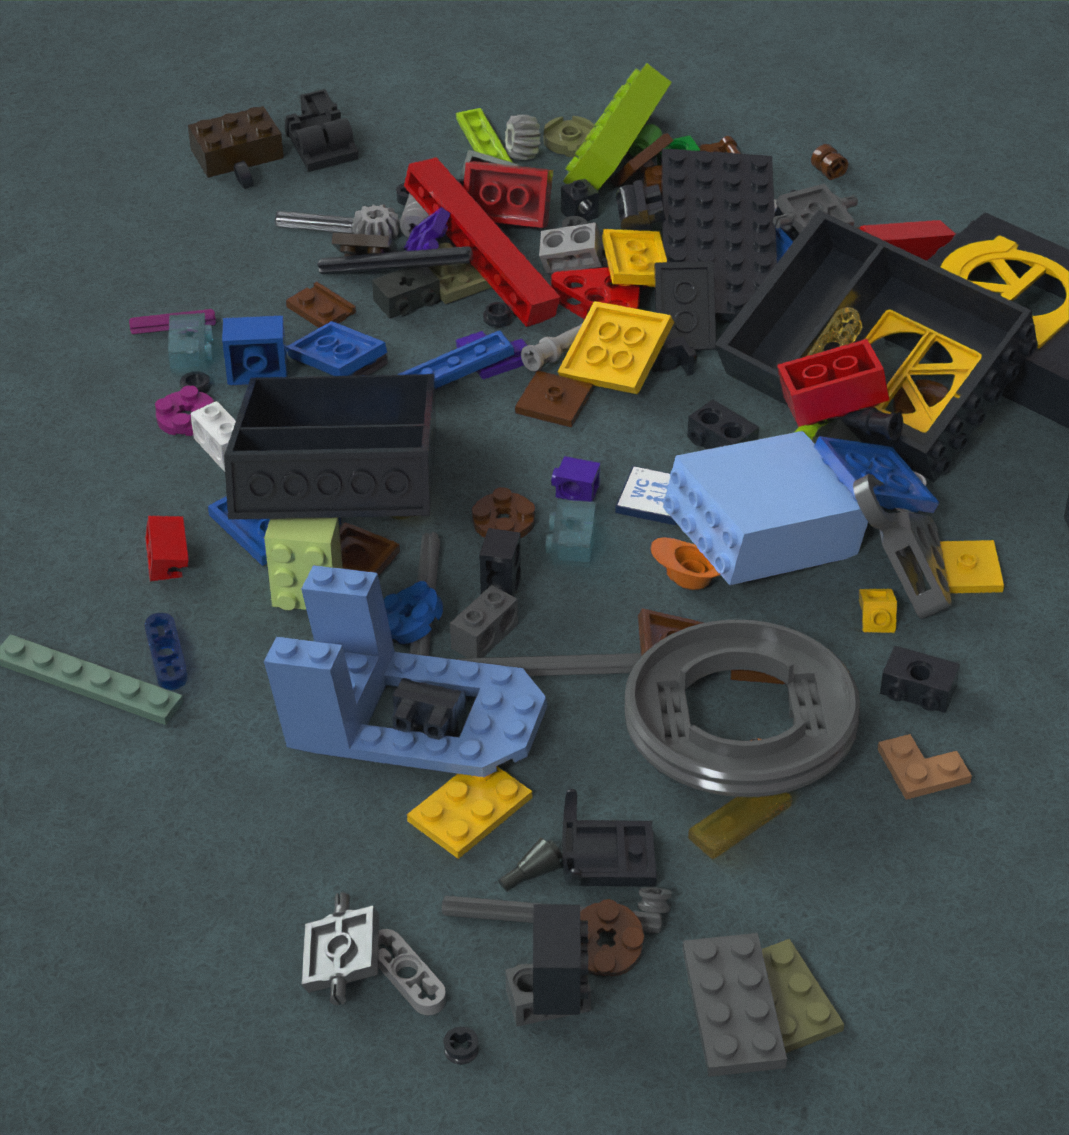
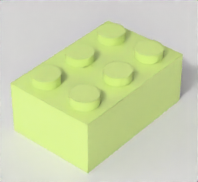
M338 517L269 520L264 540L272 607H280L284 610L306 609L301 588L313 565L343 569Z

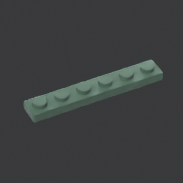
M11 634L0 646V666L164 725H167L183 704V696L178 693Z

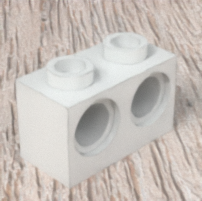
M216 401L190 414L194 439L225 472L224 454L236 421Z

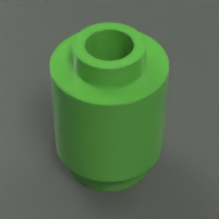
M653 124L643 126L628 149L631 156H637L662 136L660 128Z

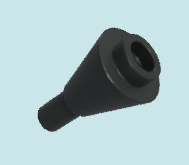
M539 838L516 865V868L500 878L498 882L507 892L523 880H529L561 868L559 860L563 858L562 853L552 840L546 842L543 838Z

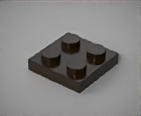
M334 232L332 235L333 246L340 253H344V256L397 252V245L390 236Z

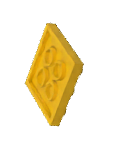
M594 301L558 370L559 376L591 383L594 386L638 394L674 321L671 315Z

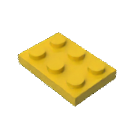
M603 229L602 242L612 284L655 287L654 264L657 262H667L659 231Z
M496 766V772L486 777L457 774L407 814V821L459 859L531 800L532 790L498 766Z

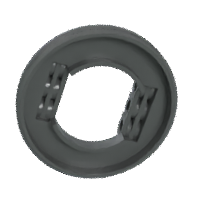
M720 620L687 627L663 638L650 647L635 663L629 674L625 689L624 710L626 727L632 742L642 756L659 773H663L679 783L708 793L735 797H761L786 793L807 786L830 773L843 761L856 739L859 726L860 697L856 682L845 664L827 647L811 637L796 630L768 622ZM751 670L765 673L780 679L788 688L789 716L793 718V726L779 735L762 740L737 741L717 737L701 730L695 725L691 726L685 690L698 679L715 672Z

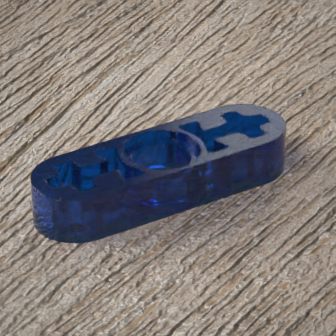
M167 613L152 614L145 620L144 626L158 685L166 690L179 689L186 684L188 677L174 619ZM157 626H163L165 636L159 637ZM165 648L175 650L172 654L167 656H161L157 654L160 650ZM173 665L176 676L169 677L167 666Z

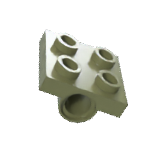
M442 243L438 249L453 248V246L449 243ZM471 263L428 267L439 279L440 299L445 304L492 288Z

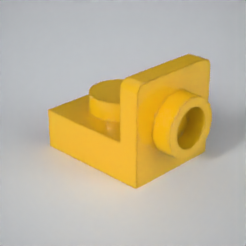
M859 589L863 632L894 633L896 631L897 600L893 590Z

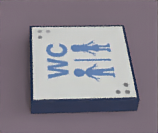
M632 466L615 506V513L677 525L663 508V500L667 492L670 473Z

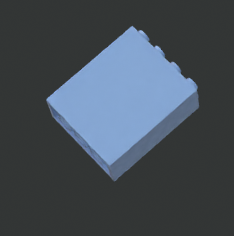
M803 431L676 455L667 492L663 500V508L729 585L844 560L857 555L868 521L858 503L853 499V494L844 484L838 481L837 475L831 467L822 461L823 457L814 448L815 444Z

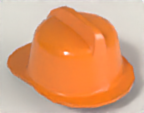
M667 537L657 538L651 544L650 550L653 557L667 568L669 578L682 588L700 590L708 586L714 577L720 576V573L716 571L715 567L699 551L695 544Z

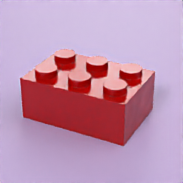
M475 161L466 162L463 187L495 223L539 228L548 225L553 170Z
M868 339L777 365L784 398L798 427L814 425L824 419L845 416L849 412L876 407L880 403L890 401L884 369Z

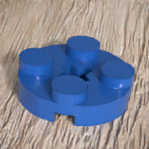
M425 581L416 582L413 586L397 594H389L383 599L391 637L396 639L399 644H408L424 637L432 630L429 624L435 617L439 621L443 613L441 598Z

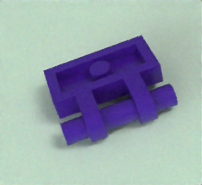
M441 207L416 225L408 238L404 250L438 249L439 244L435 239H441L448 229L446 223L451 213Z

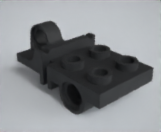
M326 89L300 95L302 115L297 116L295 113L286 116L285 133L287 137L291 138L307 171L358 159V149L354 144L351 125L347 118L341 119V112L337 110V104H333Z

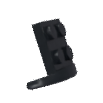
M568 789L565 797L562 828V863L566 884L569 886L655 887L657 876L652 821L577 820V791L575 789Z

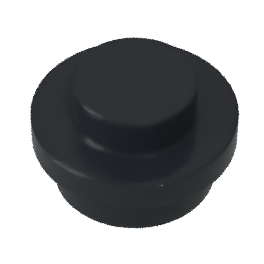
M493 302L487 305L483 313V321L491 327H503L512 321V312L505 303Z

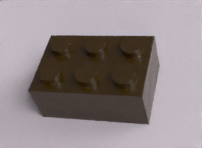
M264 106L252 107L245 111L228 113L221 117L200 120L197 123L188 125L191 151L207 178L233 172V165L243 160L248 167L284 158L282 134Z

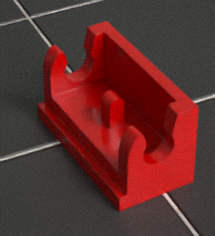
M148 516L145 540L150 581L183 577L182 572L168 571L171 567H188L183 516Z

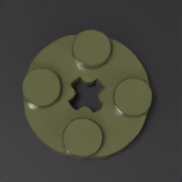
M572 116V120L563 121V117H557L549 121L544 127V145L555 153L574 157L576 156V151L584 141L586 142L585 138L595 126L590 120L579 116Z

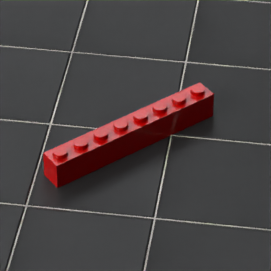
M436 157L409 164L404 187L429 216L441 207L451 213L446 223L448 229L445 234L456 247L469 246L472 248L474 259L471 261V264L521 322L528 327L555 317L560 296Z

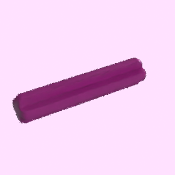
M213 309L132 317L129 319L131 334L216 325Z

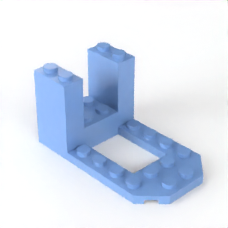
M313 565L301 590L314 641L276 637L264 660L287 747L316 754L478 777H486L496 772V766L510 759L515 763L528 756L547 709L546 696L523 668L395 652L378 573ZM403 678L415 682L442 686L446 689L464 691L465 696L476 697L460 737L443 735L438 740L429 738L423 732H403L393 728L368 725L385 686L398 687Z

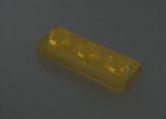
M786 792L761 797H736L691 827L688 839L713 860L789 808L792 796Z

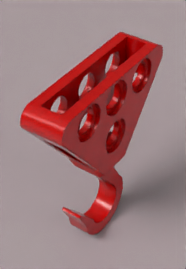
M609 267L557 271L551 275V287L560 296L559 304L583 319L586 318L594 301L639 309L641 294L646 287H649L647 285L621 286L619 284H610L612 280ZM572 283H580L583 286L572 287ZM575 298L581 303L573 305L568 303L567 300Z

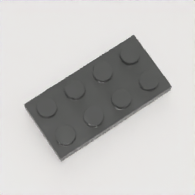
M758 933L684 940L682 950L708 1077L786 1068V1052Z

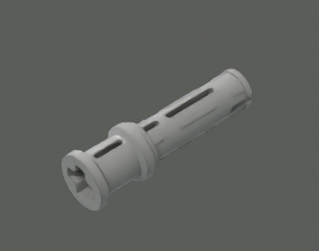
M582 324L556 337H544L539 341V344L534 346L528 345L524 347L521 351V358L525 367L530 371H538L542 368L543 364L547 362L554 363L559 360L562 353L569 351Z

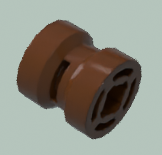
M830 144L819 146L811 157L812 165L817 170L822 171V174L829 180L843 176L848 169V160L840 153H837V150Z

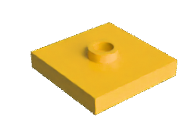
M994 540L940 541L950 593L1003 592L1004 583Z

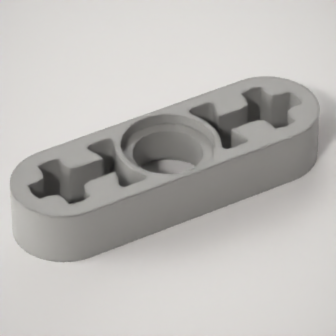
M390 929L379 930L378 968L418 1013L433 1015L440 1012L446 1004V991L443 983L397 932ZM380 944L385 946L392 945V953L395 956L393 960L391 959V954L385 948L379 950ZM404 967H412L417 971L415 976L407 979L399 977L396 973ZM421 983L428 995L435 994L434 1000L431 1001L428 997L422 999V991L419 987Z

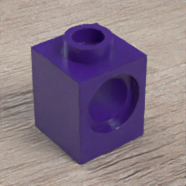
M564 456L560 467L554 468L551 485L556 488V497L592 504L600 486V463Z

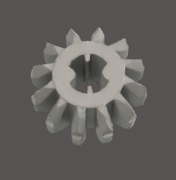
M529 115L511 116L506 124L507 129L504 140L506 142L505 149L509 157L516 160L534 159L539 151L538 146L541 144L540 125L537 123L536 117Z
M373 204L371 207L362 206V210L355 212L352 223L354 234L390 236L391 239H397L400 228L398 214L394 212L393 208H386L385 204L380 206Z

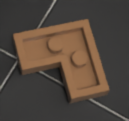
M911 734L878 742V751L906 800L971 783L972 775L957 751L925 759Z

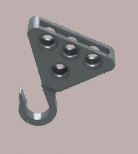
M872 474L863 476L853 482L857 503L870 525L880 530L882 545L919 618L924 619L952 606L939 533L932 517L907 512H885L874 494V489L884 485L883 482L876 479ZM923 573L931 587V589L927 591L925 588Z

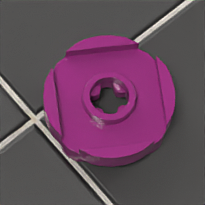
M185 386L180 391L171 393L156 401L157 424L161 430L168 434L176 435L177 433L193 436L191 414L187 415L181 412L196 411L214 403V400L209 395L198 392V388L195 386Z

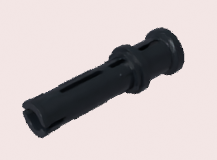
M869 407L865 410L859 409L849 412L845 416H835L821 420L833 422L841 419L846 426L860 428L865 435L882 434L889 440H896L903 429V416L901 413H882L875 407Z

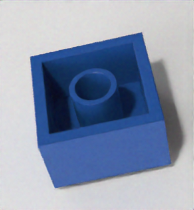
M283 316L223 318L222 343L228 385L249 384L250 378L287 377L288 359Z

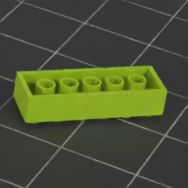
M648 63L640 71L636 68L626 80L627 82L615 93L614 99L605 108V113L600 116L594 125L595 127L585 138L586 142H583L576 151V156L566 166L565 169L568 171V174L563 182L570 184L585 178L598 191L615 171L672 82Z

